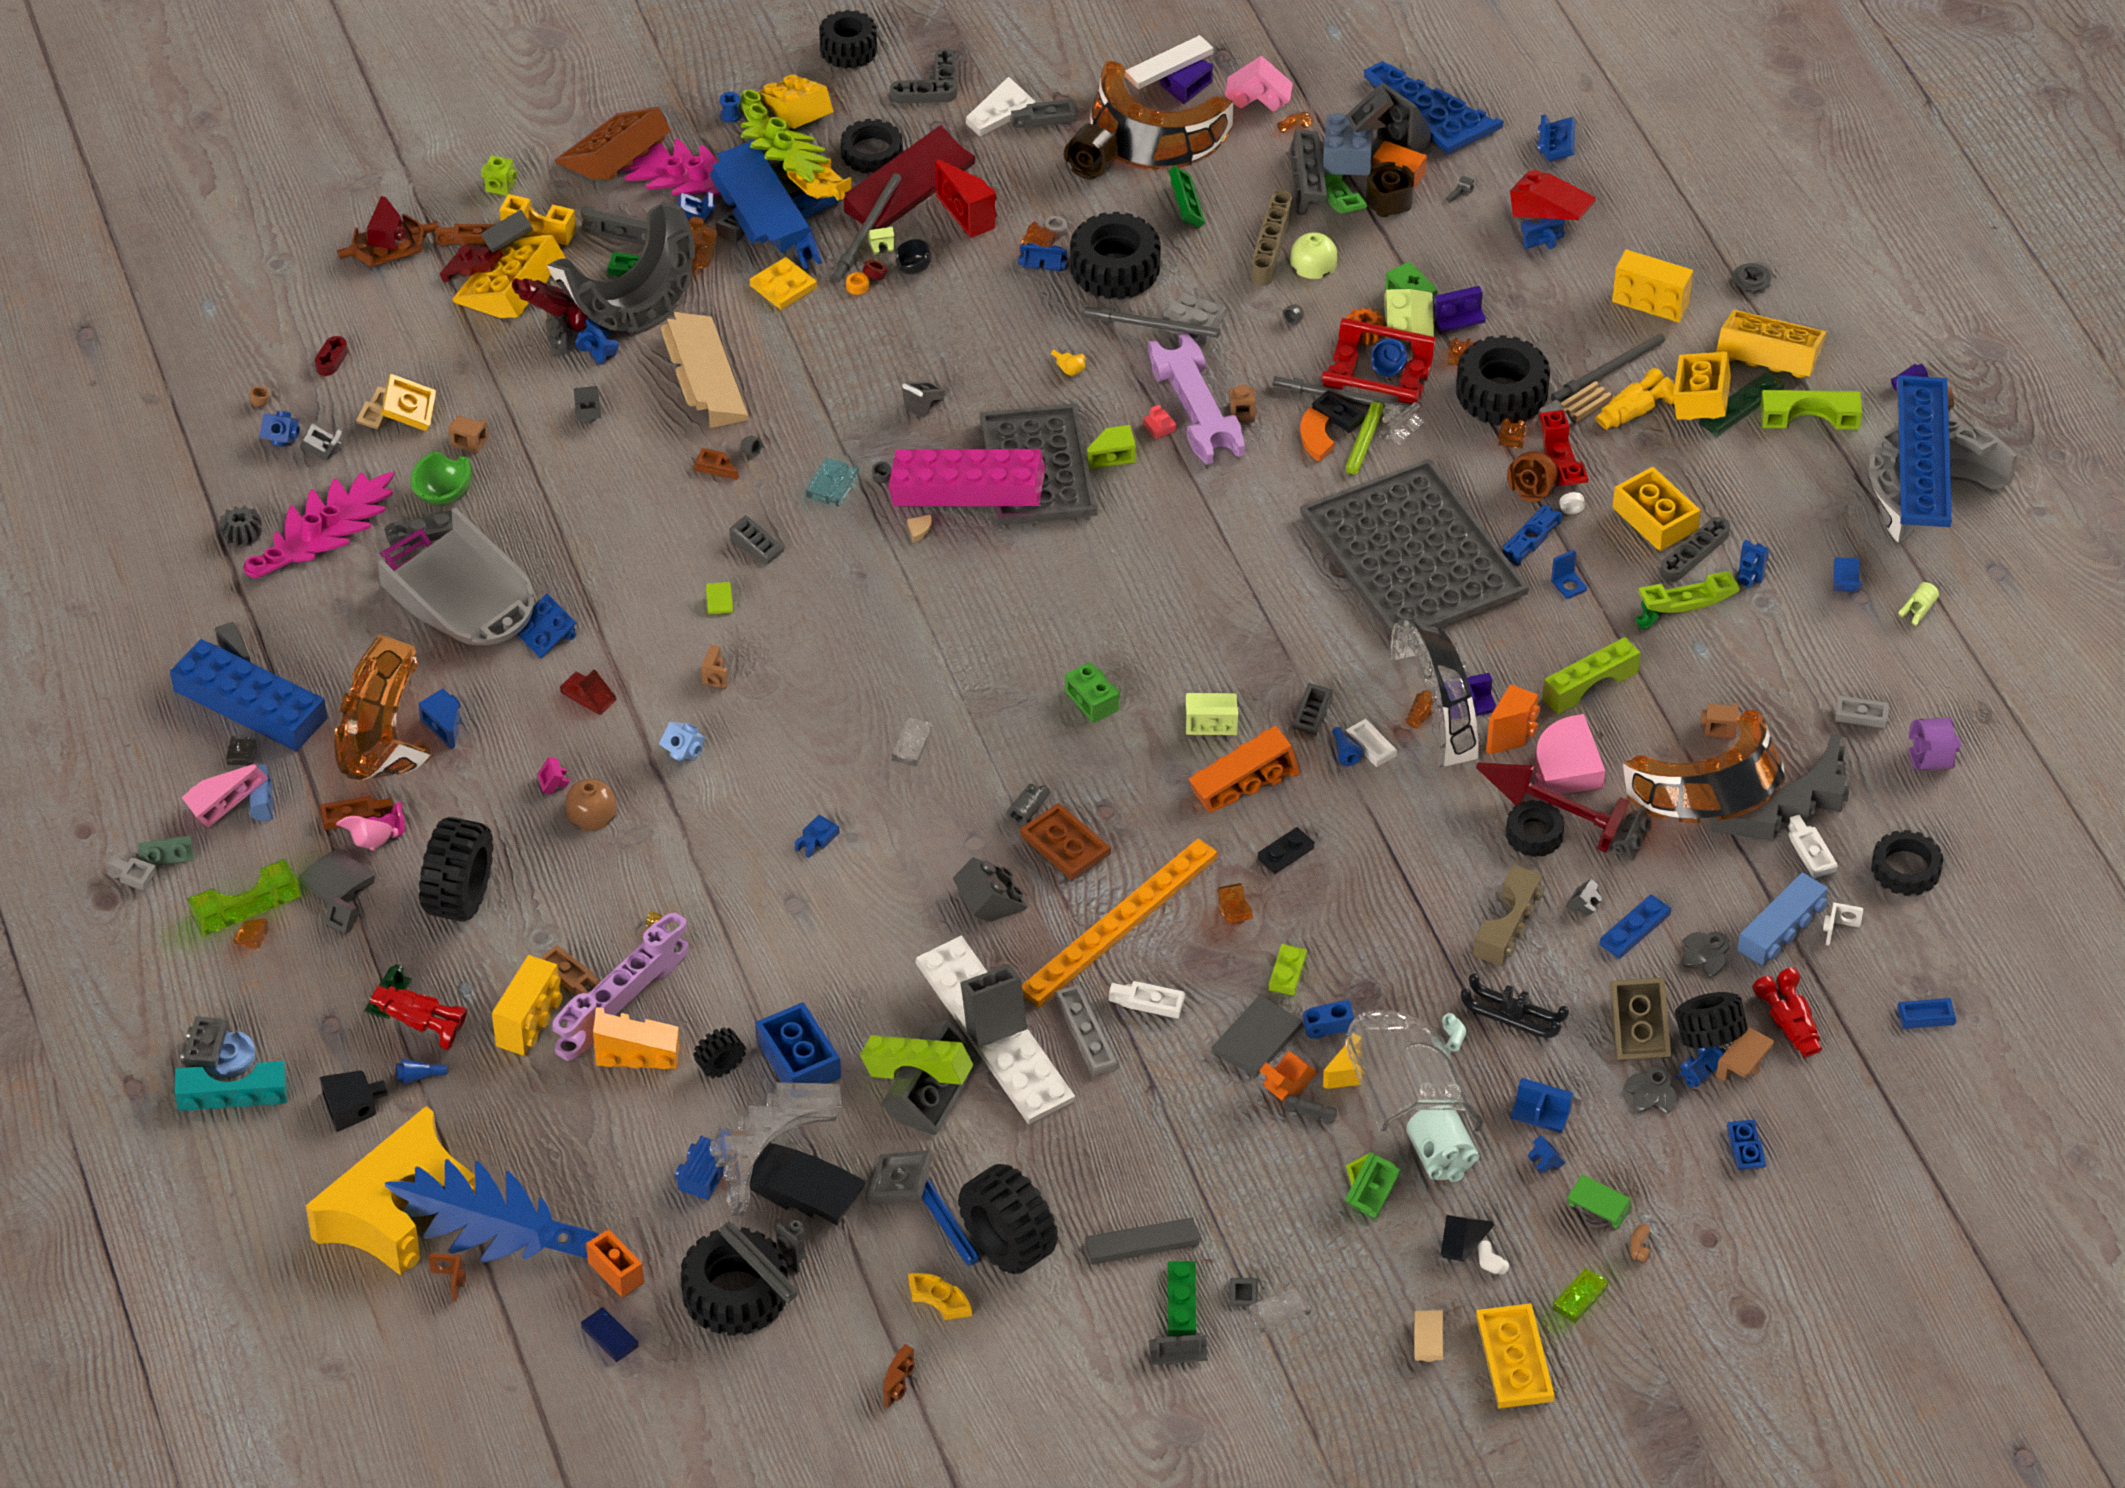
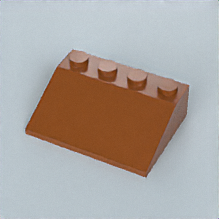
M659 107L617 113L557 157L555 162L591 179H605L607 181L617 176L619 169H624L633 164L635 157L648 153L650 146L664 141V136L671 130Z

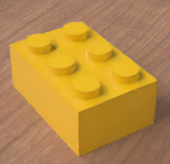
M1626 249L1615 269L1612 302L1680 323L1690 302L1693 270Z
M1728 352L1679 355L1673 392L1677 420H1694L1696 418L1716 419L1726 416L1731 380Z
M1653 466L1614 487L1612 508L1658 551L1666 549L1698 530L1701 510Z
M531 955L527 956L492 1012L495 1044L497 1047L525 1056L529 1048L535 1046L539 1032L542 1028H546L554 1008L557 1009L562 1001V993H560L559 986L561 978L558 976L557 964Z

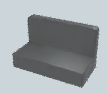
M519 210L482 232L481 236L491 252H495L533 231V227L523 211Z

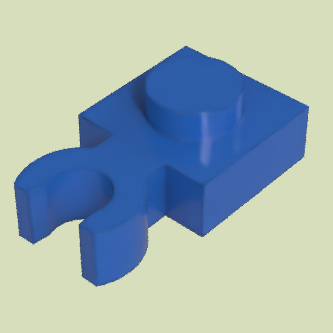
M818 815L803 829V837L795 841V850L798 852L802 847H807L805 850L806 857H811L815 853L817 845L824 849L840 833L839 826Z

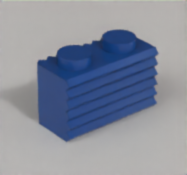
M703 1135L700 1136L696 1144L692 1143L690 1145L685 1164H680L676 1170L675 1179L678 1180V1190L710 1200L715 1188H717V1184H719L726 1168L731 1162L730 1145H725L723 1142L720 1143L718 1140L715 1141L708 1137L705 1138Z

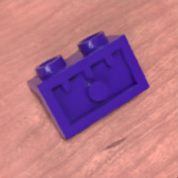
M1480 286L1434 296L1433 318L1441 332L1485 323L1486 317L1481 310L1483 292Z

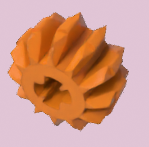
M1361 307L1360 310L1352 309V312L1347 314L1346 319L1385 326L1384 317H1381L1380 311L1373 312L1372 307L1369 309ZM1362 332L1358 345L1365 343L1368 347L1370 342L1377 344V341L1383 336Z

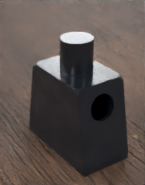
M361 1070L319 1077L322 1095L336 1132L373 1117L376 1114L374 1099L388 1096L384 1080L368 1084L365 1073Z

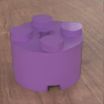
M1951 717L1913 720L1910 725L1908 739H1913V747L1909 748V754L1914 768L1920 770L1953 769L1956 752H1959L1961 749L1960 738L1955 736L1953 719Z

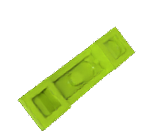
M1724 571L1707 575L1705 582L1670 589H1664L1662 584L1638 588V593L1647 609L1657 612L1676 613L1691 611L1718 603L1739 592L1740 587L1731 572Z

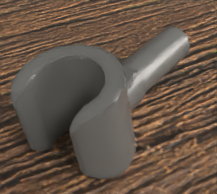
M1462 176L1458 182V187L1446 197V200L1451 202L1462 191L1471 193L1474 189L1472 184L1474 179Z

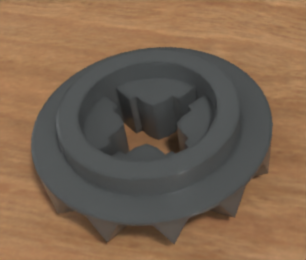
M1747 263L1735 269L1733 281L1737 288H1742L1743 292L1749 290L1754 294L1756 290L1763 292L1764 288H1769L1771 274L1762 265Z

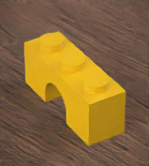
M508 194L499 209L501 221L519 210L523 211L533 227V231L524 236L532 237L552 234L557 244L568 246L576 232L575 210L552 204L547 215L542 216L531 207V199Z

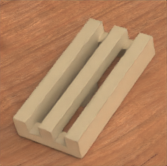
M1596 381L1560 403L1566 414L1576 423L1612 400V394L1610 392L1605 393V388H1599V384Z

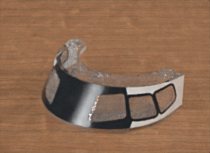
M1408 619L1398 620L1399 623L1394 624L1392 630L1390 659L1393 661L1416 656L1421 666L1427 689H1432V699L1434 702L1431 705L1432 733L1439 746V768L1478 759L1482 740L1477 731L1474 704L1467 680L1468 668L1465 661L1461 662L1458 645L1452 643L1448 635L1441 629Z

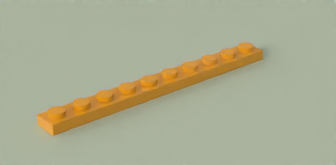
M1199 838L1196 839L1022 984L1023 997L1038 1008L1055 995V991L1061 990L1217 859L1218 852Z

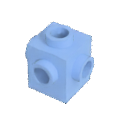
M669 722L659 745L670 751V756L678 761L683 762L684 759L695 760L703 749L702 744L706 737L698 733L699 729L690 723Z

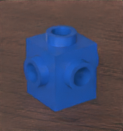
M277 410L276 414L263 413L259 438L272 440V445L286 447V443H295V439L298 438L300 433L299 419L292 418L291 413Z

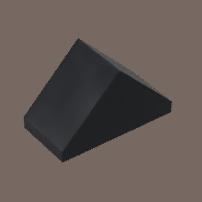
M1446 1215L1441 1249L1442 1257L1464 1262L1493 1228V1222L1472 1217Z

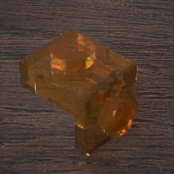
M1242 883L1217 888L1219 912L1227 924H1241L1245 920L1253 919L1252 909L1245 900Z

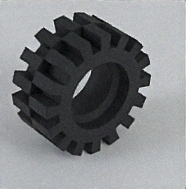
M723 1027L720 1032L718 1029H715L712 1035L710 1033L705 1035L707 1038L699 1041L700 1046H696L694 1049L696 1052L693 1053L694 1060L706 1076L711 1078L717 1076L719 1078L722 1077L723 1073L729 1074L731 1068L734 1070L737 1068L736 1063L743 1061L741 1057L745 1056L746 1047L731 1028L726 1029Z

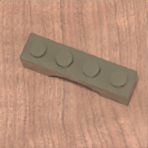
M1512 865L1503 882L1502 900L1512 911L1501 919L1483 921L1474 939L1473 956L1502 966L1507 956L1512 957L1516 947V938L1522 937L1526 925L1525 921L1526 919L1530 920L1534 913L1535 901H1540L1544 892V886L1541 885L1542 874Z

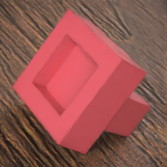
M1160 405L1152 407L1150 414L1143 417V425L1155 440L1176 431V423L1164 409L1162 410Z

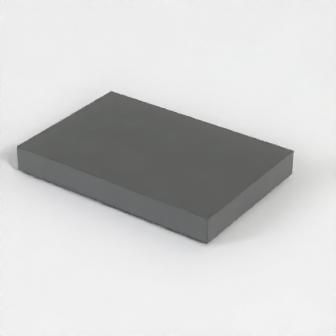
M1258 996L1212 1046V1052L1257 1077L1261 1073L1259 1070L1265 1062L1269 1064L1303 1027V1020L1265 998Z

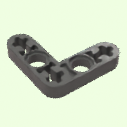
M946 48L940 49L935 53V80H902L893 82L890 85L891 100L896 103L949 102L954 100L957 96L955 53ZM944 59H947V64H943ZM944 73L951 74L949 77H942L940 75ZM922 89H925V90H928L929 92H927V93H919L918 91H919V90H922Z

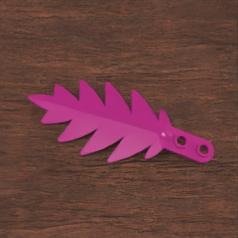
M678 138L674 141L673 156H670L665 147L659 143L649 147L648 155L635 157L633 164L624 169H619L621 171H633L625 176L626 181L655 179L645 185L646 189L677 187L671 191L674 196L681 193L690 195L704 192L713 193V197L721 195L710 177L711 171L714 170L712 164L718 163L713 154L704 145H700L699 156L693 157L689 149Z
M394 472L385 473L371 481L367 479L364 473H359L351 486L349 495L339 480L334 478L329 488L327 505L325 506L315 490L311 489L307 498L306 514L301 518L293 505L289 506L285 521V540L279 532H275L274 547L266 549L264 554L247 558L246 563L243 565L244 573L251 578H261L291 562L314 560V553L348 545L350 539L339 537L371 528V523L359 522L357 520L385 512V506L371 504L393 494V490L384 488L394 477Z

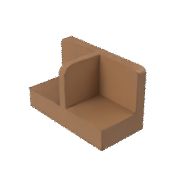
M1748 1026L1746 1033L1736 1039L1718 1060L1716 1077L1726 1081L1733 1072L1744 1078L1750 1073L1757 1074L1760 1071L1761 1060L1773 1047L1774 1040Z

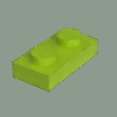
M1281 944L1269 982V991L1295 996L1306 961L1307 949Z

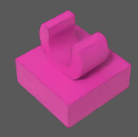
M548 757L537 773L543 793L552 794L556 787L566 788L570 782V779L563 778L567 769L560 767L558 758Z

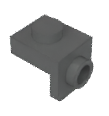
M598 387L574 388L577 420L594 422L596 419L601 418Z
M312 424L300 446L326 460L331 452L336 454L342 443L339 440L342 431L338 429L333 436Z

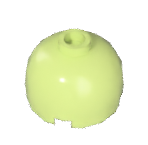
M1313 232L1303 234L1295 241L1291 248L1290 266L1294 267L1297 270V274L1309 279L1323 278V274L1329 271L1331 274L1337 267V248L1333 241L1324 234Z

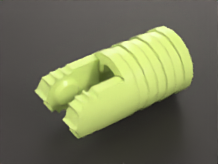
M1928 582L1921 583L1898 612L1899 616L1904 617L1911 610L1915 613L1912 624L1916 626L1938 599L1939 591Z

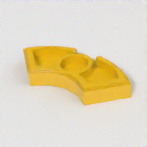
M908 1273L912 1302H925L933 1305L941 1312L944 1320L972 1316L970 1303L957 1286H952L943 1281L942 1277L936 1275Z

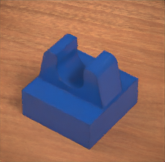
M1542 1135L1533 1141L1535 1147L1528 1154V1158L1533 1162L1542 1158L1541 1162L1536 1166L1540 1172H1546L1553 1167L1558 1170L1566 1163L1553 1145Z

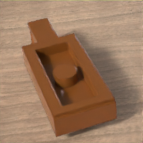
M454 224V227H436V244L444 246L449 244L487 246L481 233L496 224Z
M371 796L321 804L320 811L323 829L325 831L342 828L337 826L336 822L349 816H359L366 819L373 816L381 818L391 813L393 808L392 798L378 800L372 799Z

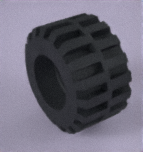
M856 10L837 11L835 14H830L822 20V24L819 27L820 52L822 58L828 64L833 63L835 67L840 66L843 69L851 67L853 69L857 68V66L862 67L866 65V62H871L872 57L876 56V23L867 14Z
M1729 992L1707 993L1691 998L1675 1009L1681 1041L1687 1047L1712 1048L1721 1046L1740 1038L1748 1030L1742 1000L1738 994Z

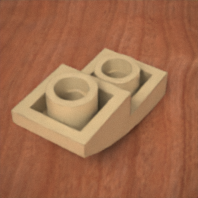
M1443 1310L1415 1311V1361L1432 1362L1443 1360Z

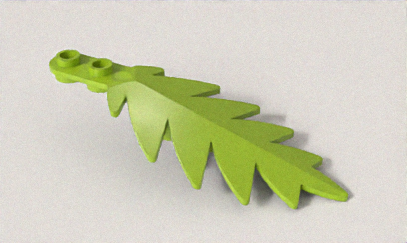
M744 90L739 95L740 106L748 122L741 124V127L746 128V130L742 132L740 137L756 139L751 143L750 148L768 150L765 154V159L784 161V170L794 171L811 183L814 180L813 172L823 173L825 171V168L813 162L828 163L829 159L811 153H823L825 148L806 143L814 142L815 138L789 131L790 126H787L786 122L781 118H769L768 111L760 100L761 96L756 91Z

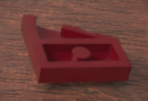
M462 246L439 275L442 281L446 282L450 281V277L453 274L462 273V276L466 277L475 273L490 271L503 257L501 249L491 252L487 246Z

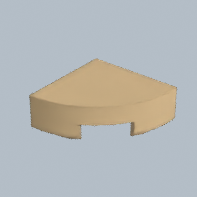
M931 515L907 519V527L913 543L922 540L924 535L931 530Z

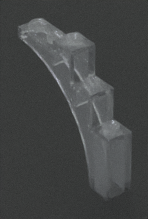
M776 1082L772 1092L768 1093L767 1106H748L743 1116L739 1118V1129H719L715 1138L710 1142V1154L714 1156L715 1167H724V1180L728 1181L729 1187L726 1198L727 1204L731 1205L732 1216H743L750 1204V1179L756 1158L767 1145L780 1135L796 1127L815 1122L835 1121L842 1110L839 1084Z

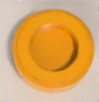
M851 273L846 278V289L851 294L861 295L870 288L869 277L864 273Z

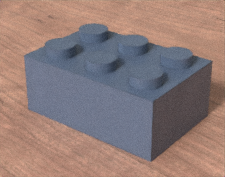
M1341 113L1327 115L1323 158L1324 174L1369 175L1371 172L1373 130L1356 133L1347 120L1346 115Z

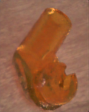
M1304 111L1287 116L1278 122L1277 126L1284 133L1298 123H1301L1303 128H1307L1313 123V119L1308 112Z

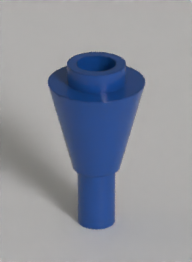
M1335 727L1332 733L1336 739L1339 763L1344 766L1356 764L1362 758V749L1345 736L1341 727Z
M401 1058L400 1064H396L395 1068L396 1079L401 1080L402 1085L429 1076L446 1075L447 1067L446 1064L429 1065L428 1063Z

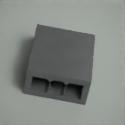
M1010 964L960 982L967 1034L977 1047L988 1045L1027 1030L1021 978Z

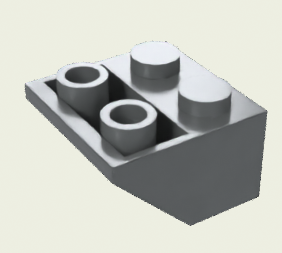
M972 857L953 877L969 910L975 917L991 922L1024 911L1028 907L1023 899V892L1015 885L1012 879L1013 874L1004 866L999 867L987 860L982 861Z

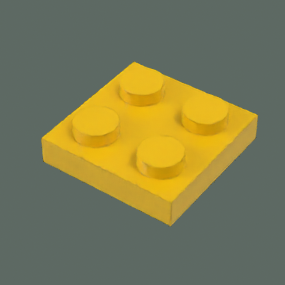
M784 257L751 277L750 286L778 309L782 310L817 288V281L789 258Z
M390 374L387 379L381 415L427 431L431 422L436 390Z

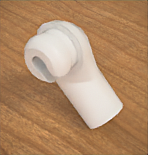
M1481 1241L1478 1244L1480 1266L1494 1274L1504 1275L1507 1273L1509 1263L1503 1260L1502 1257L1492 1253L1491 1243L1489 1241Z

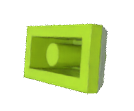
M1130 425L1105 428L1087 448L1089 469L1136 463V444Z

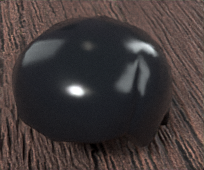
M911 239L903 242L895 250L897 266L905 274H919L925 271L931 263L932 258L928 243L921 239Z

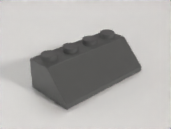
M948 1019L927 1026L920 1039L961 1042L973 1063V1067L962 1085L939 1083L933 1076L919 1068L903 1066L881 1103L899 1123L932 1135L937 1134L981 1059L974 1046Z

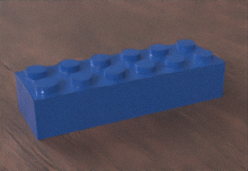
M200 639L170 670L174 692L295 751H298L327 720L325 698L203 639Z

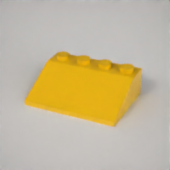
M552 234L519 238L501 249L503 257L492 270L471 275L452 300L456 304L498 318H517L523 314L525 307L529 303L520 299L519 295L514 292L512 288L513 279L518 278L522 280L526 278L547 283L548 278L551 276L547 265L557 259L565 258V255Z
M1733 309L1721 327L1716 352H1728L1729 361H1745V364L1748 366L1758 367L1762 365L1768 367L1773 372L1787 371L1791 372L1795 377L1806 378V376L1810 377L1814 371L1827 331Z

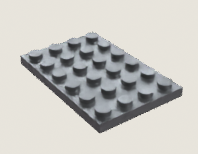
M1077 404L980 412V424L985 449H1041L1045 466L1039 506H995L998 525L1096 516V503Z

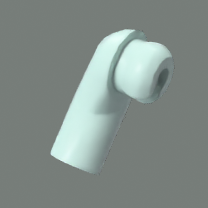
M1448 1013L1442 1018L1443 1027L1450 1036L1447 1048L1456 1052L1460 1049L1464 1040L1466 1028L1454 1014Z

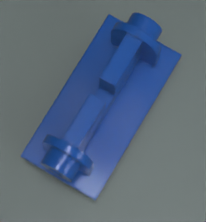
M1034 243L1019 246L1021 255H1019L1018 265H1023V268L1039 269L1040 261H1045L1044 270L1060 272L1061 269L1066 270L1068 261L1067 249L1055 245L1040 247Z
M1718 1046L1699 1048L1697 1052L1700 1056L1696 1059L1692 1056L1679 1066L1683 1071L1675 1078L1678 1079L1683 1075L1689 1087H1698L1711 1074L1704 1066L1706 1065L1711 1072H1714L1718 1067V1060L1726 1052L1725 1049Z

